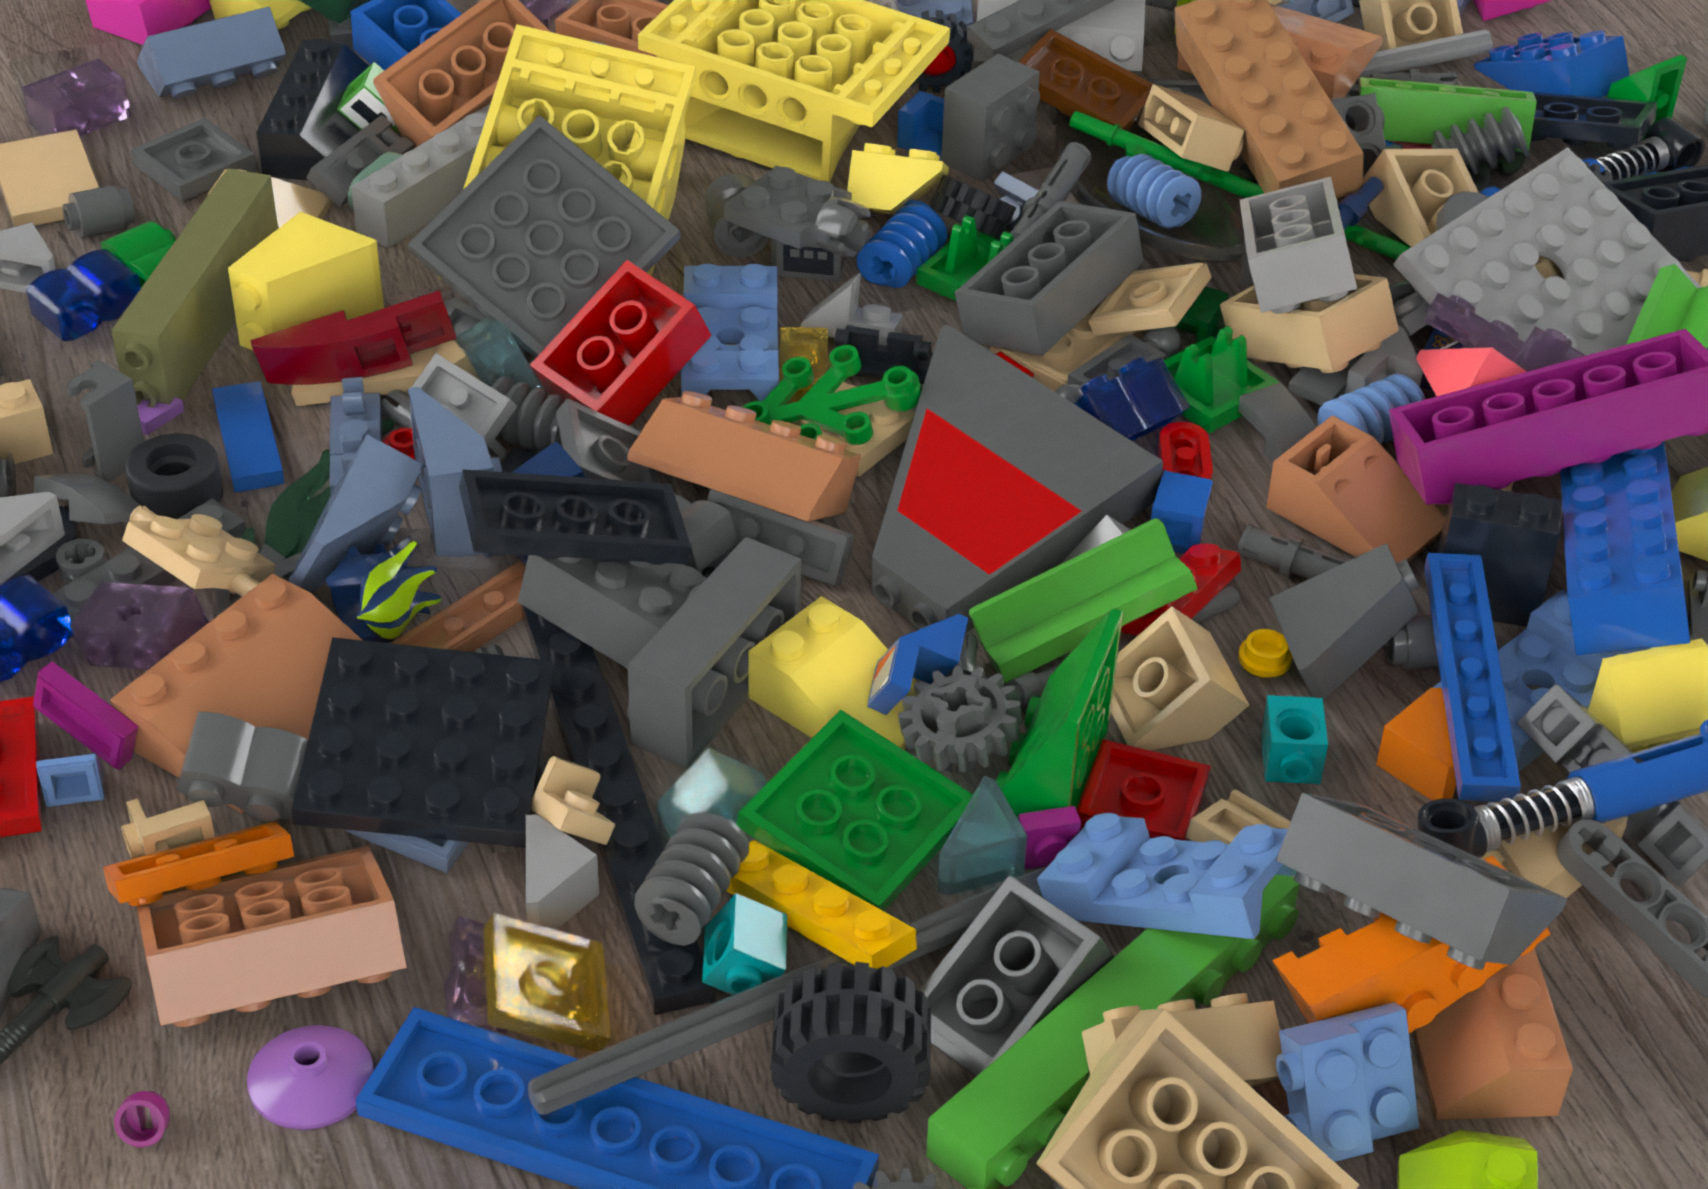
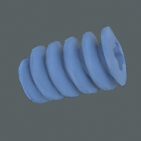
M1138 154L1133 157H1122L1115 161L1109 171L1107 189L1111 198L1118 204L1125 206L1162 228L1173 229L1180 227L1188 222L1198 210L1201 202L1199 183L1181 171L1175 170L1159 160H1155L1150 155Z
M1396 373L1385 377L1383 380L1370 383L1368 386L1358 388L1354 392L1325 402L1319 409L1317 426L1333 415L1373 436L1381 445L1382 442L1387 443L1394 440L1389 409L1422 401L1426 398L1422 390L1412 379L1406 375Z

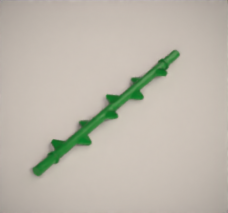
M1075 111L1071 117L1070 127L1106 141L1110 147L1115 145L1125 149L1126 156L1150 155L1155 160H1159L1175 170H1179L1186 175L1243 198L1264 194L1261 187L1256 183L1229 172L1182 158L1170 148L1121 129L1119 124L1113 126L1079 111ZM1357 224L1355 226H1348L1344 230L1346 240L1394 260H1397L1403 252L1411 248L1406 244Z

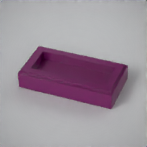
M53 661L38 672L33 703L34 708L92 752L96 753V755L112 767L120 770L132 759L138 725Z

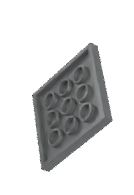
M539 115L408 243V248L411 254L536 358L626 260L647 273L678 242L680 230Z

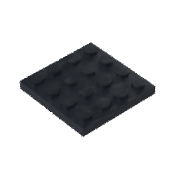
M332 637L292 806L293 824L526 848V815H531L532 797L535 793L553 680L554 661Z

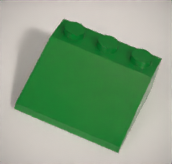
M1112 608L1049 676L1041 697H1031L1024 723L1027 731L1025 734L1019 733V740L1013 741L1009 755V765H1012L1009 772L1000 771L994 787L993 803L1001 805L999 829L1017 833L1018 817L1022 813L1075 806L1077 810L1102 740H1106L1109 732L1123 611Z

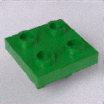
M966 215L963 218L962 226L954 224L950 242L917 268L916 284L956 301L955 291L1013 242L1014 236L1003 232L1001 240L979 232L976 230L975 219Z
M1226 326L1219 330L1217 339L1210 336L1143 371L1142 387L1210 434L1243 416L1238 412L1241 395L1280 382L1247 360V340L1245 336L1240 335L1232 339L1233 330L1230 326Z

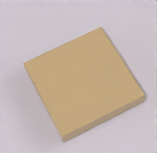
M1201 262L1132 272L1105 298L1088 321L1093 335L1177 326L1212 277L1207 263Z

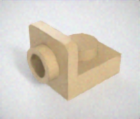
M555 756L551 757L532 797L531 810L561 831L607 845L615 827V823L596 811L600 803L592 798L599 783L600 774L593 769Z
M138 798L126 802L130 823L122 825L121 831L131 859L215 837L211 814L204 800L146 818Z

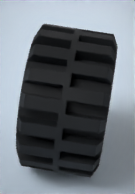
M842 962L829 963L826 969L821 970L814 967L804 971L803 979H791L785 985V992L779 993L775 1003L770 1070H772L771 1079L774 1087L781 1089L780 1096L788 1103H798V1110L808 1115L814 1113L821 1115V1119L832 1122L836 1119L848 1120V1123H861L862 1120L866 1119L879 1121L887 1119L889 1113L900 1114L909 1109V1102H918L924 1095V1087L929 1086L931 1008H928V999L924 992L915 990V983L908 977H895V970L884 966L879 969L871 968L869 963L855 962V965H843Z

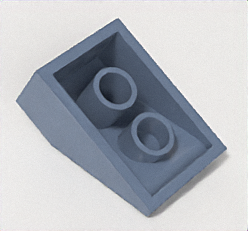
M419 387L408 388L414 456L416 461L423 464L417 478L419 486L422 488L421 495L436 558L441 560L483 554L482 552L473 551L459 484L463 469L502 472L499 457L490 458L485 438Z
M367 434L332 492L288 582L311 593L326 584L325 579L346 556L350 546H356L359 554L365 555L373 554L376 545L380 541L389 545L403 521V518L397 515L400 511L408 516L422 491V488L414 483L423 464Z

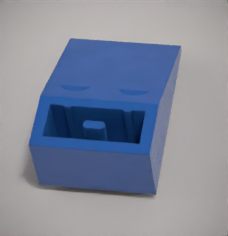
M1602 30L1588 32L1579 37H1573V32H1561L1548 38H1543L1542 33L1523 35L1517 38L1518 44L1493 48L1489 50V57L1474 63L1477 71L1509 90L1602 98L1607 96L1612 83L1630 76L1623 36H1605V32Z

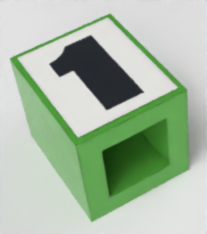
M374 62L347 86L337 110L361 130L383 115L393 124L391 129L398 133L399 130L373 84V78L384 71Z

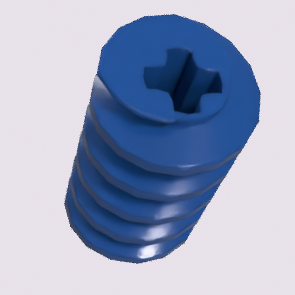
M910 199L868 240L863 249L858 252L857 267L861 276L870 283L879 286L886 285L892 288H900L906 285L917 274V268L945 245L948 236L947 228L942 218L928 204L920 200Z

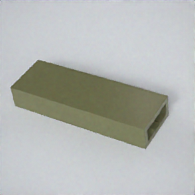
M227 169L112 328L111 332L119 372L133 380L137 405L143 399L150 401L147 407L154 408L158 402L170 405L175 397L183 400L236 321L228 267L278 229L271 175Z

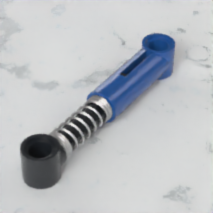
M1665 117L1656 121L1649 128L1644 139L1638 145L1617 150L1614 153L1607 154L1605 157H1599L1597 160L1586 158L1582 159L1584 163L1589 162V166L1594 163L1600 165V173L1608 170L1612 174L1609 181L1630 178L1632 175L1634 177L1641 176L1653 171H1665L1667 169L1671 171L1684 166H1695L1703 154L1705 143L1696 134L1674 120ZM1493 186L1484 189L1480 193L1491 197L1501 189Z
M1708 719L1700 726L1699 734L1572 771L1568 775L1567 780L1559 781L1555 787L1546 785L1541 791L1533 789L1529 791L1527 796L1521 793L1517 794L1513 800L1503 798L1499 804L1489 802L1486 806L1480 805L1472 807L1468 803L1457 799L1444 798L1432 800L1419 809L1418 830L1481 858L1486 852L1499 849L1502 840L1509 845H1513L1516 836H1519L1522 840H1527L1531 831L1535 835L1541 836L1544 827L1551 832H1555L1558 823H1561L1564 827H1570L1572 821L1576 823L1583 819L1605 823L1707 792Z

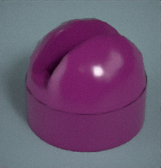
M139 1091L131 1094L116 1111L114 1117L115 1131L125 1143L131 1146H151L158 1142L166 1131L170 1122V1108L165 1098L155 1091ZM145 1107L150 1109L153 1123L151 1128H145Z

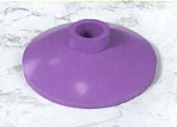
M325 1025L295 1028L273 1038L256 1054L247 1075L249 1097L259 1114L278 1126L298 1130L326 1127L345 1119L357 1110L356 1098L374 1071L373 1060L365 1044L348 1031Z

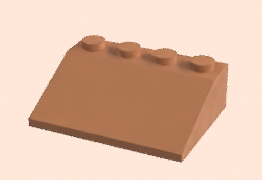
M1270 4L1329 99L1344 98L1382 45L1383 36ZM1178 49L1177 69L1192 73Z
M272 573L112 697L110 702L112 707L139 726L134 753L179 778L198 712L224 714L241 719L255 727L281 729L308 739L332 637L353 640L362 639L310 592ZM225 804L241 814L245 811L233 804Z
M369 845L279 865L277 868L261 874L250 875L243 873L221 878L219 884L206 889L188 890L185 886L163 892V898L159 901L137 906L145 956L160 1026L172 1023L178 1027L194 1026L208 1020L210 1014L235 1009L238 1012H253L267 1007L273 999L294 994L302 998L316 997L329 992L333 987L332 985L357 980L360 983H375L389 978L393 973L392 971L407 968L395 902Z

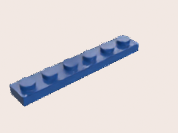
M1428 553L1424 569L1459 800L1500 802L1503 798L1513 800L1519 794L1521 784L1481 555Z

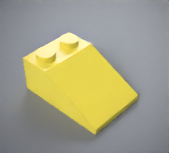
M821 596L748 651L749 699L807 736L813 738L842 710L903 750L906 749L898 718V713L904 711L902 700L887 715L867 707L877 661L888 649L859 618ZM914 677L910 691L905 696H916L914 684L917 681Z

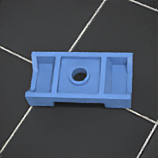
M714 264L684 266V298L695 304L712 336L681 369V397L683 391H692L706 395L710 390H750L759 401H763L779 384L777 266H763L760 264H748L745 266H716ZM734 343V344H736V345H724V344Z
M1563 589L1531 612L1527 629L1498 650L1518 773L1545 751L1517 722L1556 683L1561 685L1586 709H1589L1602 659L1649 649L1641 648L1576 656L1568 594ZM1441 681L1433 688H1442ZM1526 685H1538L1543 688L1532 690Z
M1103 813L1094 815L1086 822L1083 829L1057 854L1056 858L1037 878L1043 898L1076 921L1255 939L1260 932L1263 889L1274 875L1295 876L1297 871L1276 861L1288 829L1271 828L1265 824L1244 826L1230 844H1225L1218 840L1206 842L1174 840L1167 836L1150 838L1144 818L1121 817L1114 813Z

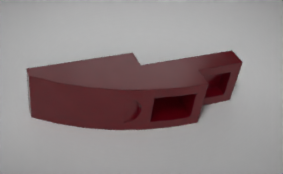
M438 290L349 320L344 310L250 340L267 383L314 385L342 382L344 378H366L412 366V353L455 340L457 337L442 294Z

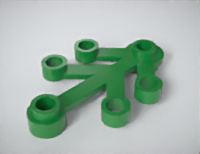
M841 345L833 349L829 355L831 367L799 401L786 404L798 389L809 386L814 380L810 361L801 356L790 358L783 364L782 372L784 379L763 401L747 403L743 408L756 412L755 420L771 425L772 420L789 423L800 420L807 421L809 423L799 427H801L800 435L816 440L817 435H823L821 428L843 436L846 442L851 445H862L868 442L874 434L868 414L857 411L843 415L836 411L884 400L886 407L893 411H907L918 405L922 389L919 378L913 371L905 366H896L885 372L882 381L835 392L848 377L855 375L861 369V361L857 349L851 345Z

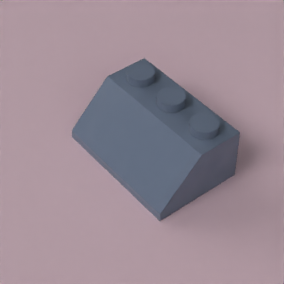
M265 7L147 36L137 63L139 69L159 97L172 94V97L177 99L197 92L196 87L212 83L213 88H221L237 82L238 76L252 73L254 78H260L273 74L278 70L277 66L283 61L286 52L270 7Z

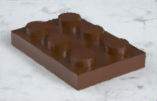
M1052 29L1018 61L1040 72L1038 88L1040 100L1059 109L1065 115L1072 116L1075 111H1079L1113 126L1119 124L1121 129L1126 131L1141 117L1153 83Z

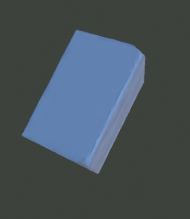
M96 753L36 761L46 807L105 799L104 771Z

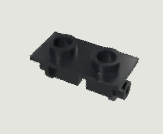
M848 324L845 329L837 328L834 346L851 345L858 351L861 369L854 376L865 375L883 378L885 372L890 368L905 366L918 376L920 384H924L933 352H931L932 342L923 341L922 335L915 336L889 332L887 346L879 345L880 330L855 327Z

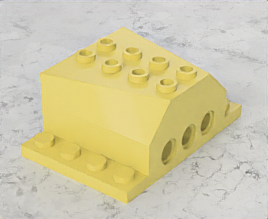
M674 0L638 34V49L654 54L658 58L696 66V77L684 114L685 139L729 153L736 158H744L770 168H774L776 165L788 167L796 173L830 183L836 166L860 125L873 127L946 47L949 43L950 28L865 0Z
M516 24L464 188L540 115L669 221L676 197L686 138L684 114L695 81L696 66ZM655 265L647 272L651 276L653 274Z

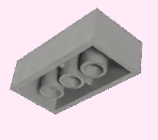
M1331 176L1240 199L1247 259L1261 313L1270 310L1276 314L1290 312L1298 308L1300 303L1318 298L1323 302L1335 301L1345 297L1348 291L1357 289Z

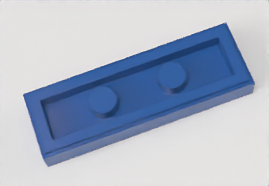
M261 381L212 388L215 410L234 492L285 484Z

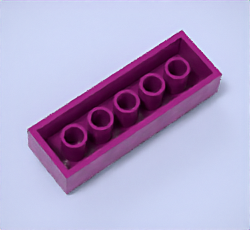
M1686 329L1389 409L1398 464L1426 505L1433 503L1449 504L1455 483L1473 486L1484 485L1492 489L1501 490L1508 487L1512 482L1532 476H1552L1559 473L1562 468L1584 462L1600 463L1611 458L1613 454L1632 449H1652L1659 446L1662 441L1683 435L1699 436L1708 433V350Z

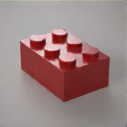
M626 260L535 358L530 367L549 395L558 394L564 399V402L567 398L577 401L583 406L630 426L712 335L695 304Z

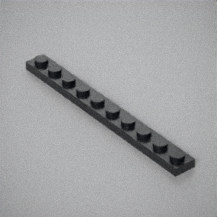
M522 605L523 621L536 659L554 661L550 702L570 762L593 769L600 774V780L592 798L600 803L596 811L615 823V827L607 845L597 844L653 1013L658 1015L713 1002V987L702 983L703 957L697 940L694 943L682 946L671 944L658 938L642 923L634 906L637 890L656 864L664 847L593 647Z

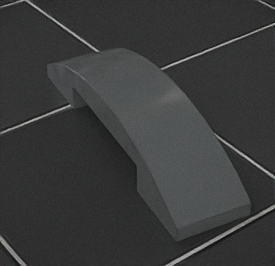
M1557 683L1517 722L1555 763L1562 764L1570 773L1633 753L1600 720ZM1681 800L1627 816L1626 830L1639 842L1637 845L1678 887H1681L1708 861V829Z

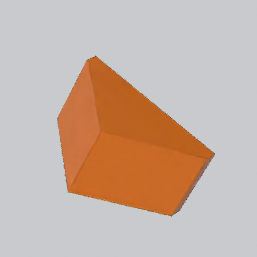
M1430 688L1384 726L1376 762L1378 767L1431 801L1444 798L1453 799L1456 788L1442 688Z

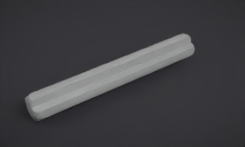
M1484 29L1378 51L1357 80H1360V77L1370 78L1371 73L1389 74L1484 54L1493 47L1491 33Z

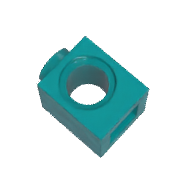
M1267 695L1261 729L1265 782L1321 784L1328 749L1323 698Z
M735 893L705 926L702 983L735 995L781 976L786 971L787 914Z

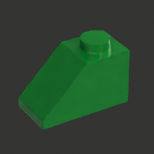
M1679 55L1618 80L1610 85L1606 98L1657 102L1656 119L1652 125L1661 118L1668 117L1672 119L1687 58Z

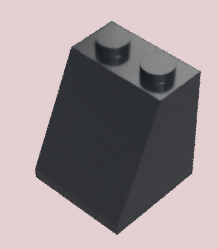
M1455 483L1440 535L1437 553L1481 555L1492 621L1527 627L1531 612L1542 605L1560 536L1562 500L1546 498L1538 494H1522L1492 489L1484 485L1473 486Z

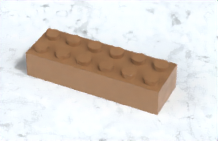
M1196 0L1175 7L1176 46L1213 108L1245 130L1242 136L1243 147L1240 154L1264 193L1330 176L1336 199L1356 193L1363 186V151L1267 0Z

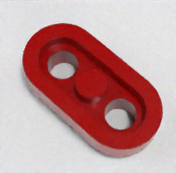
M1174 422L1163 427L1158 444V458L1163 461L1162 474L1163 471H1170L1212 480L1213 466L1208 433L1202 427L1189 422Z

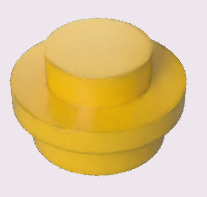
M1258 629L1251 632L1240 645L1238 660L1241 666L1249 673L1262 678L1277 677L1286 673L1291 667L1293 658L1285 636L1271 629Z

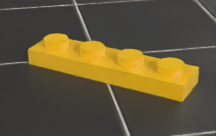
M756 840L749 842V854L740 863L739 871L731 879V884L726 890L732 895L735 893L787 914V927L855 965V962L869 963L871 968L879 969L882 966L887 968L917 949L915 928Z

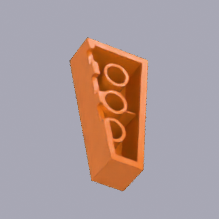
M1493 855L1483 859L1505 869ZM1382 912L1379 918H1374L1375 922L1348 935L1339 928L1318 938L1321 948L1300 958H1297L1291 951L1272 960L1307 1023L1395 1002L1406 1009L1409 1034L1415 1029L1430 1023L1442 1010L1468 992L1475 991L1481 987L1489 977L1508 965L1486 962L1483 970L1464 965L1446 955L1450 947L1449 945L1433 937L1430 944L1402 935L1394 930L1397 920ZM1548 927L1520 956L1531 952L1539 942L1551 935Z

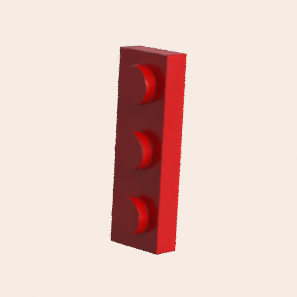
M1210 543L1193 545L1179 560L1192 571L1198 589L1121 626V633L1138 636L1171 606L1192 619L1241 571L1240 552L1220 549L1217 545Z

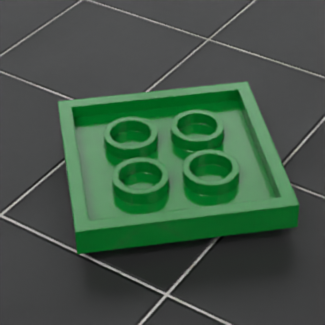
M840 710L738 812L737 826L768 848L885 911L976 810L978 797L846 712Z

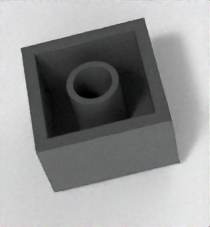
M998 53L947 86L944 98L941 161L973 178L984 181L998 170L1004 168L1012 160L1030 150L1037 138L1035 126L1037 106L1040 101V92L1038 91L1040 72Z

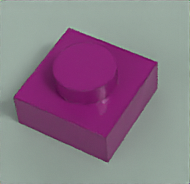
M1075 806L1019 814L1015 854L1021 870L1048 867L1057 854L1080 832L1081 821Z

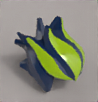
M406 537L395 548L387 552L382 543L376 545L373 554L360 555L356 546H350L346 556L325 579L326 584L331 589L332 601L340 620L363 641L382 643L394 641L396 637L401 635L416 613L430 615L428 606L435 605L441 601V596L417 590L422 581L437 573V567H407L418 545L416 541L409 543L410 537Z

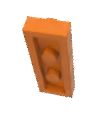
M274 821L103 866L107 889L119 904L127 902L130 906H142L159 901L163 898V892L184 886L188 890H201L213 887L221 882V876L243 871L245 874L253 875L269 872L278 867V861L295 856L291 835Z

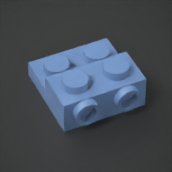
M1393 1002L1279 1031L1282 1054L1276 1058V1069L1280 1083L1287 1092L1289 1114L1285 1115V1118L1334 1162L1374 1152L1373 1140L1419 1128L1405 1008Z

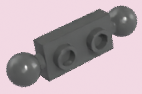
M1175 327L1148 329L1143 341L1129 334L1068 374V383L1056 389L1055 393L1085 412H1088L1090 403L1104 411L1142 385L1143 371L1177 354L1181 345L1180 334Z

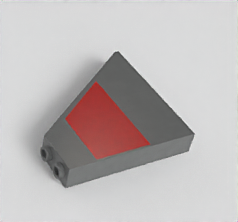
M946 324L939 331L873 551L872 595L876 597L881 605L893 609L911 622L916 630L957 614L963 615L968 618L966 634L975 628L969 615V610L972 607L1060 565L1106 515L1124 524L1154 503L1162 477L1163 461L952 326Z

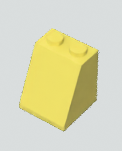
M299 212L228 267L240 346L252 351L250 340L342 310H344L349 320L384 308L377 241L303 212Z

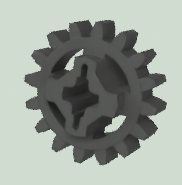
M955 666L952 676L944 677L937 670L932 672L934 681L932 684L928 685L917 681L914 684L916 696L903 697L904 711L898 713L906 750L908 752L916 751L917 759L923 763L935 758L937 771L943 772L950 763H957L961 773L967 772L969 762L975 760L985 768L989 766V754L993 752L997 755L1006 756L1008 754L1006 741H1018L1020 738L1018 725L1023 724L1015 687L1013 685L1004 687L1003 675L999 673L991 676L989 679H985L983 667L978 666L971 675H964L961 666Z

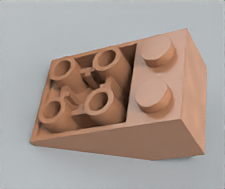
M1333 415L1273 462L1266 508L1354 557H1358L1387 543L1396 563L1405 558L1409 563L1441 535L1445 516L1434 504L1426 505L1404 471L1373 436Z

